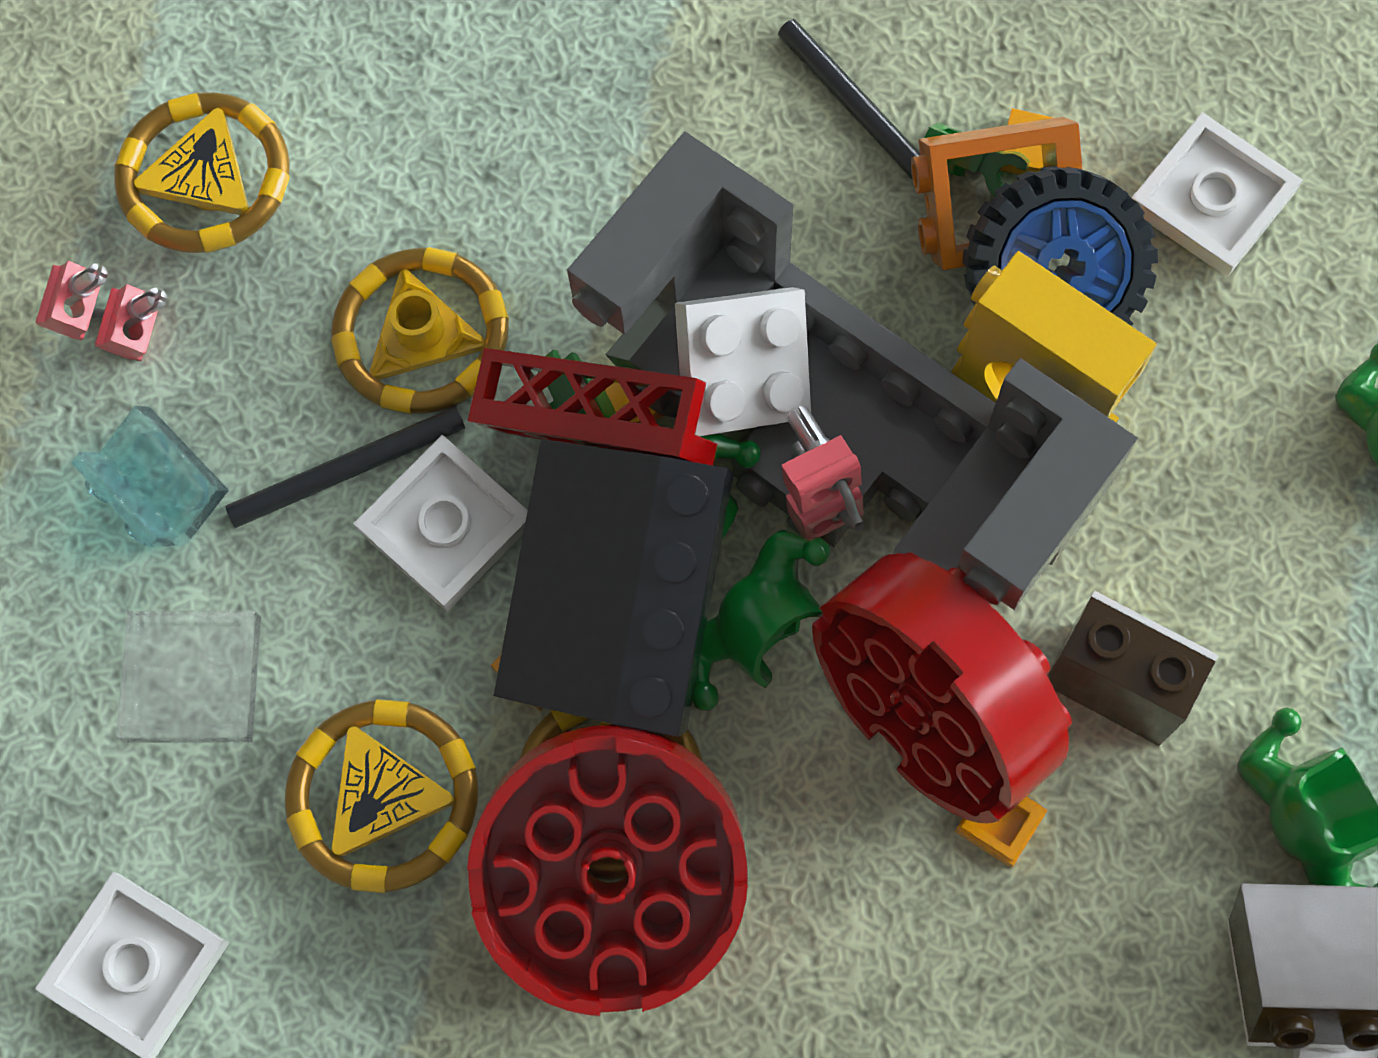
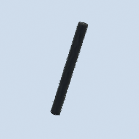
M796 19L787 21L780 28L778 36L912 179L911 159L914 156H920V152Z
M454 406L225 505L227 514L233 526L238 528L434 443L441 435L447 437L466 429L457 407Z

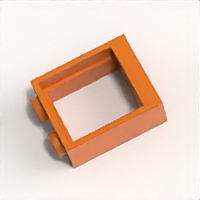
M1057 117L918 139L920 156L912 157L911 171L916 193H924L927 217L918 219V235L923 255L931 254L932 261L942 270L965 267L963 264V249H968L969 243L960 245L955 243L947 159L1041 145L1043 167H1072L1083 170L1079 123L1065 117Z

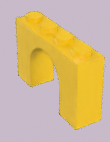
M1017 251L1003 270L993 265L973 291L971 300L976 304L964 322L963 326L968 329V332L957 348V352L961 356L951 373L996 403L1004 378L1021 358L1117 423L1119 417L1112 412L1144 371L1157 343L1020 251Z

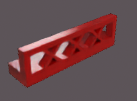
M484 348L468 422L508 435L648 454L712 466L718 445L715 442L695 435L707 383L698 378ZM502 366L514 367L523 386L505 401L494 400ZM531 370L540 371V372H539L537 375L534 376V374H533V372H532ZM566 375L575 394L554 410L549 405L542 390L559 376ZM583 378H589L592 380L588 384H586ZM614 382L619 383L629 402L610 418H604L594 398ZM637 386H643L647 388L640 393ZM669 390L682 392L674 429L658 426L648 408ZM530 400H532L534 406H529V405H526V404H527ZM584 408L587 415L579 414L577 412ZM636 416H638L641 423H635L630 421L634 419Z

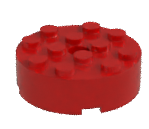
M911 552L885 555L819 608L823 613L820 618L812 623V636L820 666L839 703L862 734L870 740L879 732L903 757L901 764L896 770L910 785L932 802L961 818L984 824L997 822L1063 764L1068 754V728L1072 725V718L1065 706L1059 701L1047 677V674L1050 672L1048 659L1035 644L1022 639L996 609L975 590L964 583L963 579L967 574L955 567L945 570Z
M619 725L591 726L560 734L538 745L519 759L503 776L491 794L478 821L468 854L467 871L472 905L471 913L482 942L494 961L505 974L531 995L555 1007L583 1015L600 1016L601 1012H623L641 1008L642 1012L669 1003L690 991L716 967L727 952L739 928L747 900V857L742 828L734 805L719 779L707 765L682 745L651 731ZM603 857H612L623 861L628 874L620 881L608 883L595 878L590 873L589 867L593 861L595 862Z

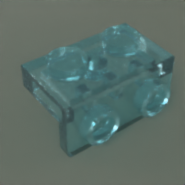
M134 406L100 452H78L71 462L86 479L85 486L88 491L99 500L108 503L125 521L124 527L128 534L139 543L148 547L184 546L192 539L229 491L150 406Z

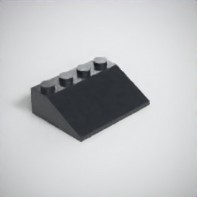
M541 439L493 696L640 730L677 737L686 733L734 474L724 467Z

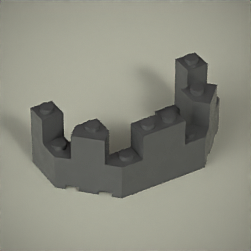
M684 131L567 269L573 298L572 304L577 311L599 327L609 323L623 333L605 355L617 367L680 376L675 303L791 287L804 289L811 414L826 438L832 440L842 435L852 453L857 456L861 466L862 485L858 488L863 497V509L874 495L880 491L885 495L883 501L886 506L897 516L909 522H913L918 518L895 547L893 554L911 552L945 570H949L952 567L958 568L967 574L963 579L964 583L975 590L988 603L998 605L1000 602H1003L1015 610L1048 564L1053 565L1111 487L1138 437L1021 358L1004 378L996 403L790 263L793 204ZM637 386L640 393L647 388L643 386ZM669 390L652 403L649 408L659 414L676 418L681 392ZM789 422L756 427L746 441H752L759 446L761 451L759 462L754 467L745 468L733 459V476L738 479L736 486L744 496L755 504L765 507L771 502L789 515L786 495L790 493L784 484L781 465L795 458L792 453V446L797 441L802 446V442ZM789 516L786 519L788 525L800 535V532ZM843 525L820 538L834 548L850 527Z

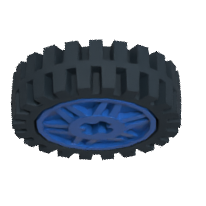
M1043 167L1039 172L1027 171L1016 176L1017 181L1012 184L1004 183L994 191L997 196L990 203L986 201L977 212L980 215L976 225H970L966 236L969 240L968 249H963V264L966 267V274L963 276L966 288L971 296L982 277L993 265L1003 270L1017 251H1020L1130 326L1134 324L1129 319L1134 311L1143 312L1148 303V300L1143 297L1146 288L1154 289L1157 277L1151 271L1152 264L1158 263V249L1151 244V239L1155 235L1151 224L1144 219L1143 215L1145 212L1140 205L1115 183L1098 174L1078 168ZM1064 253L1070 257L1067 266H1057L1055 272L1048 268L1051 258L1061 259Z

